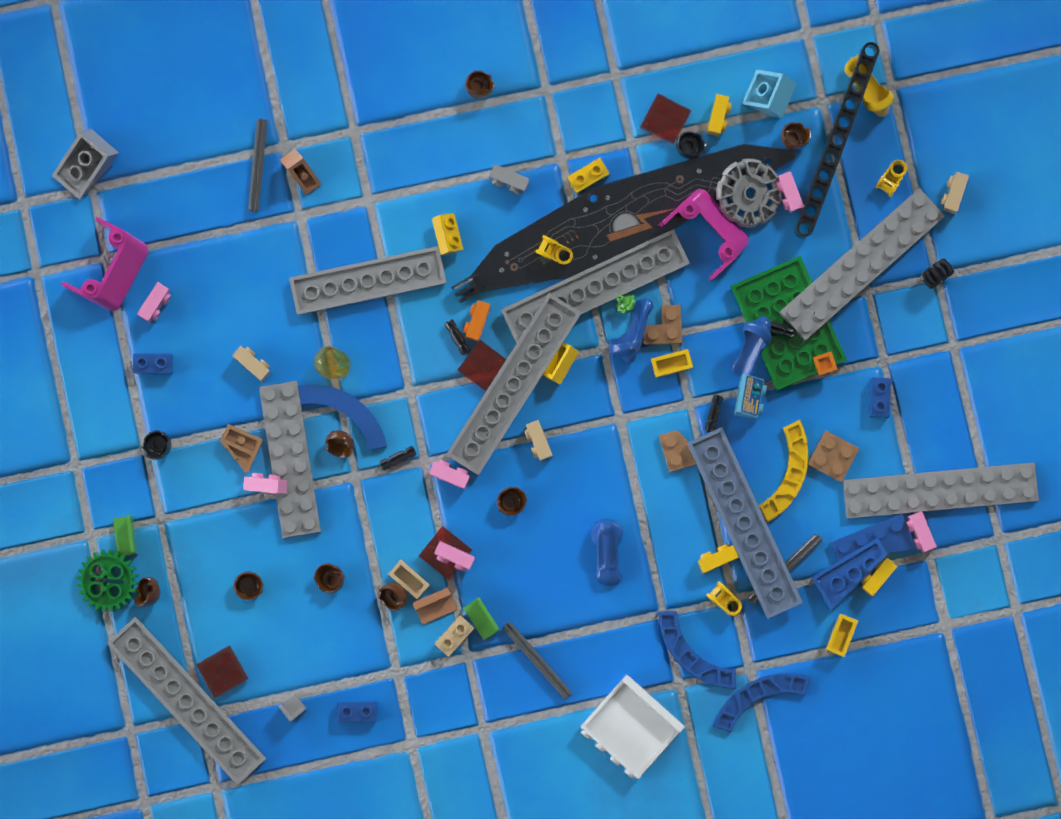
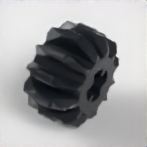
M944 258L923 271L920 277L929 289H933L952 276L954 270L950 262Z

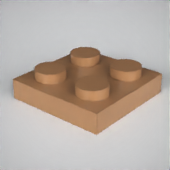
M825 430L808 462V466L841 483L860 448Z

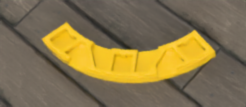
M800 420L783 428L789 450L788 467L785 477L776 492L765 502L758 505L766 523L776 518L792 503L801 489L806 476L808 445Z

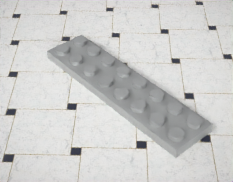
M439 246L289 278L297 316L447 284Z
M298 381L259 387L273 475H279L282 480H287V492L276 493L282 537L289 538L319 533L321 528L298 391Z

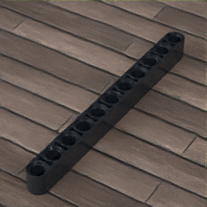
M874 42L866 43L861 48L804 200L803 208L794 227V233L798 238H807L815 228L879 55V46ZM871 48L874 51V55L868 56L865 53V49ZM860 65L867 68V74L860 73ZM858 83L861 87V91H854L852 88V84ZM846 101H852L854 109H848L845 104ZM840 118L847 120V127L840 126ZM833 136L840 137V145L833 143ZM826 154L834 156L835 160L833 163L826 160ZM821 171L828 174L827 180L820 179L819 173ZM813 189L821 191V198L813 196ZM807 207H812L815 210L814 216H809L806 213ZM804 224L808 227L807 234L800 232V225Z

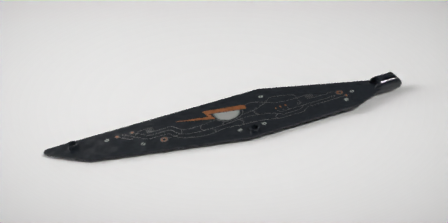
M742 144L596 186L496 244L471 276L455 284L451 289L453 291L467 282L470 283L455 293V296L458 297L470 289H474L473 292L458 300L461 304L483 291L572 277L688 221L689 219H685L677 213L665 225L659 226L670 213L696 190L702 189L707 191L719 203V200L716 198L717 183L721 181L723 171L732 163L742 162V159H756L766 166L765 161L769 159L771 161L770 167L775 170L794 159L796 154L793 150ZM745 169L740 170L742 175L746 174ZM758 170L756 175L761 177L762 172ZM730 179L728 185L732 187L734 181ZM591 195L596 196L595 202L590 201ZM543 235L569 248L573 253L571 262L560 264L537 254L535 251L539 249L543 241ZM566 250L560 251L559 259L567 261L569 253Z

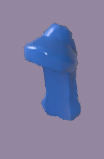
M650 299L636 301L628 332L617 339H611L609 343V352L621 357V360L625 363L634 362L641 348L648 315L654 308L653 302Z
M764 316L754 321L746 322L743 325L745 342L740 356L732 363V372L740 377L742 374L753 377L756 375L762 352L772 340L770 333L771 321Z
M601 519L596 522L591 529V536L597 548L596 580L601 584L612 586L619 584L622 578L618 569V545L621 542L623 530L618 523L611 519Z

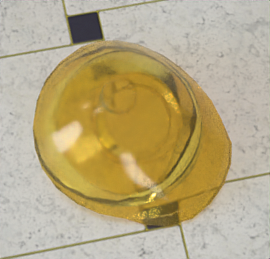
M322 347L314 357L316 370L325 378H345L349 373V357L335 347Z

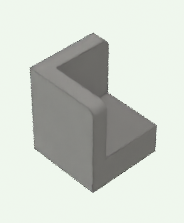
M296 694L278 706L290 722L307 710Z

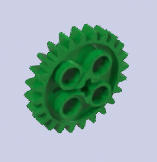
M101 550L100 555L94 552V558L87 556L89 563H81L84 569H78V572L82 576L76 577L77 580L81 581L80 584L76 585L79 588L82 587L79 595L85 594L83 602L90 600L89 607L96 604L95 610H100L102 607L103 612H107L108 608L111 612H114L115 606L120 610L122 609V604L129 605L127 598L134 599L131 593L137 592L133 587L139 584V582L134 581V578H137L139 574H133L137 567H130L133 561H125L127 555L120 557V551H116L113 555V550H108L107 554L105 550ZM98 565H100L103 569V572L100 576L96 573V567ZM116 567L121 569L120 577H117L114 573ZM108 578L111 580H123L124 584L95 582L91 579ZM97 584L101 587V592L98 595L94 592V587ZM115 586H117L120 590V593L117 597L113 594V588Z

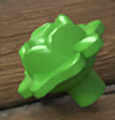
M629 294L625 296L619 295L616 299L618 301L616 311L623 314L632 311L636 303L634 300L635 296Z

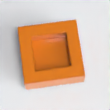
M832 352L813 357L818 376L838 370Z

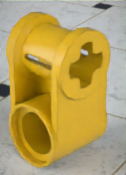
M902 160L893 161L875 188L882 189L891 198L907 172L906 163ZM893 166H901L903 172L896 174L893 171Z
M543 235V241L535 252L560 264L570 263L573 258L572 251L559 244V242ZM566 250L569 253L567 261L559 259L560 251Z
M720 581L717 582V586L710 593L706 594L727 615L736 616L740 613L741 602ZM728 603H737L738 610L730 612L727 608Z

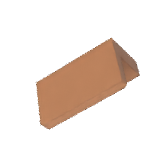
M445 588L413 603L422 624L457 610L449 588Z

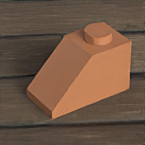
M295 148L280 159L306 195L321 185L314 172Z

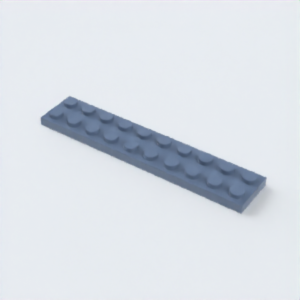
M721 427L688 442L689 450L767 619L802 604L803 601L723 428Z

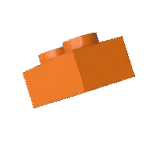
M478 300L477 304L472 305L469 314L472 315L471 321L466 322L463 333H466V339L479 343L491 304Z

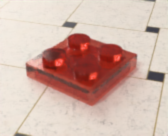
M657 94L640 128L674 145L691 110Z
M480 340L457 371L486 392L506 359Z
M442 526L419 554V557L449 580L457 568L454 567L455 563L448 561L446 564L436 559L437 555L434 552L439 542L441 541L467 554H470L472 549Z
M231 645L196 664L214 698L249 679Z

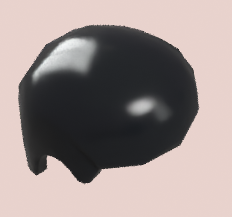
M687 131L677 138L676 149L682 157L690 160L702 155L707 143L703 141L701 134Z
M155 430L149 432L144 437L142 448L147 458L158 460L165 458L170 453L172 443L165 432Z

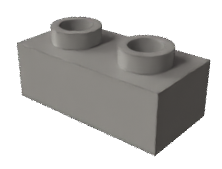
M495 164L489 175L493 185L498 187L504 185L510 188V192L518 195L520 193L525 194L530 183L529 178Z

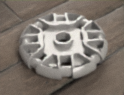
M742 159V162H734L723 171V177L717 183L716 198L720 202L721 207L719 208L730 222L734 221L741 227L753 228L758 224L763 225L776 214L775 210L781 203L782 192H779L776 184L779 180L778 176L769 165L765 166L760 160ZM745 169L746 174L742 175L740 170ZM758 170L762 172L761 177L756 175ZM730 179L734 181L732 187L728 185ZM767 183H771L772 189L769 191L767 190ZM748 188H752L754 191V196L751 199L746 196ZM730 196V200L733 203L728 204L726 197ZM768 200L771 202L769 207L766 206ZM739 210L743 211L742 216L737 215ZM758 210L759 215L754 217L753 212Z

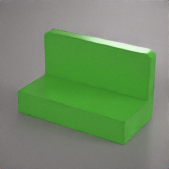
M126 515V517L113 518L117 551H120V557L122 555L138 554L133 516Z
M480 597L463 607L483 640L500 631Z

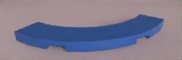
M307 384L298 386L301 405L318 404L335 408L347 415L358 426L364 436L368 450L387 447L384 434L376 418L355 397L342 390L325 385Z
M658 611V621L663 640L677 663L689 674L707 684L736 689V669L721 668L703 660L685 641L679 626L677 611Z
M775 674L761 677L746 684L726 701L718 713L713 727L732 733L734 725L741 714L750 705L766 696L779 693H793L805 696L811 677L798 674Z

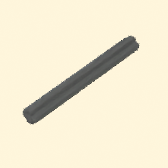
M258 119L256 125L248 204L250 212L259 211L268 123L266 119Z
M814 534L785 561L789 572L822 542L819 535ZM755 591L747 598L753 605L759 601Z
M508 622L503 627V630L564 699H567L572 694L571 690L511 622Z

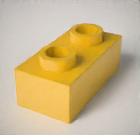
M716 94L707 134L720 137L721 132H725L727 121H724L725 114L730 113L732 103L728 102V96Z
M598 158L567 176V180L576 195L609 177L610 173L601 158Z
M443 214L432 218L440 254H455L462 251L463 246L455 214Z
M562 343L544 371L543 376L560 385L579 351L568 344Z
M688 349L651 359L655 378L693 369Z
M727 543L717 548L719 552L714 554L707 552L701 555V560L697 562L702 573L704 574L739 558L734 545L729 547Z
M885 558L875 568L876 570L872 575L869 574L861 582L863 584L861 589L869 596H873L898 566L888 558Z
M839 614L825 650L845 657L858 620Z

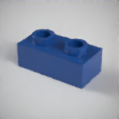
M133 354V373L173 374V355Z
M871 378L869 417H890L891 378Z
M377 702L337 703L338 722L377 721Z

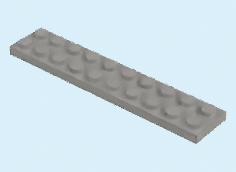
M919 188L784 307L779 314L804 341L807 340L945 217L944 214Z
M674 229L503 308L501 312L517 344L548 293H551L581 314H584L616 299L619 295L631 292L690 263Z
M548 293L446 454L447 456L477 475L480 474L581 315L579 311L551 293Z
M1035 462L843 480L846 519L1039 501Z
M134 617L107 642L112 650L237 785L267 759L137 617Z

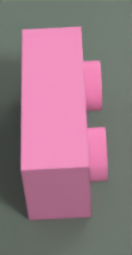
M791 171L779 175V180L776 184L779 192L781 191L784 196L782 203L785 210H789L790 214L801 211L803 203Z
M157 282L137 314L149 323L153 320L156 321L161 314L160 308L163 304L166 305L171 298L170 289Z
M442 460L433 462L429 475L465 490L470 476L467 475L468 471L459 467L454 470L449 467V463Z
M252 473V477H244L243 490L268 493L287 492V480L280 479L279 475H269V478H263L264 474Z
M922 511L907 517L908 521L906 524L909 531L915 535L914 543L917 550H921L923 553L937 547Z
M441 541L434 552L437 555V560L446 564L448 561L455 563L454 567L463 572L466 569L470 570L475 560L474 556Z

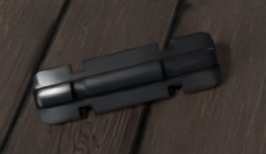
M451 319L445 323V327L450 331L449 334L456 346H459L460 353L465 355L470 352V347L465 343L466 340L459 328H456L457 325L454 320Z
M771 322L770 333L780 336L785 335L784 337L790 339L793 338L794 328L788 326L786 328L785 325Z
M714 395L712 399L713 405L710 407L707 418L708 422H706L705 430L708 432L715 431L716 429L715 423L718 421L721 410L720 405H722L724 399L720 395Z
M410 446L405 451L402 450L389 456V459L381 460L380 465L383 470H387L392 465L396 466L406 461L407 458L416 456V451L413 446Z

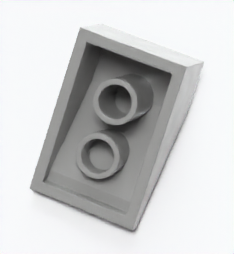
M92 129L81 131L52 176L80 200L109 169L119 152Z

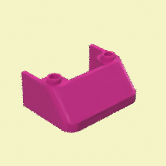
M699 189L693 192L670 213L659 226L665 225L677 213L685 219H693L700 213L725 241L718 250L719 257L724 263L708 277L709 280H712L737 258L748 246L749 240L747 235L734 221L730 222L723 215L719 204L709 193Z
M96 217L95 221L100 226L110 230L108 236L109 243L118 249L101 283L90 279L83 283L81 289L64 281L61 285L67 290L109 311H116L124 302L148 256L149 250L147 245L141 240Z

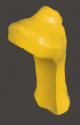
M858 55L849 59L845 65L844 71L849 77L852 74ZM860 65V73L867 74V68ZM871 74L863 96V104L867 110L883 117L889 112V107L894 100V94L879 85ZM854 83L858 90L861 91L860 85Z

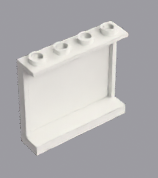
M626 675L580 727L583 729L581 733L588 740L593 738L597 742L595 746L603 753L607 751L612 755L609 759L617 766L622 764L626 768L624 772L629 777L639 779L685 726Z

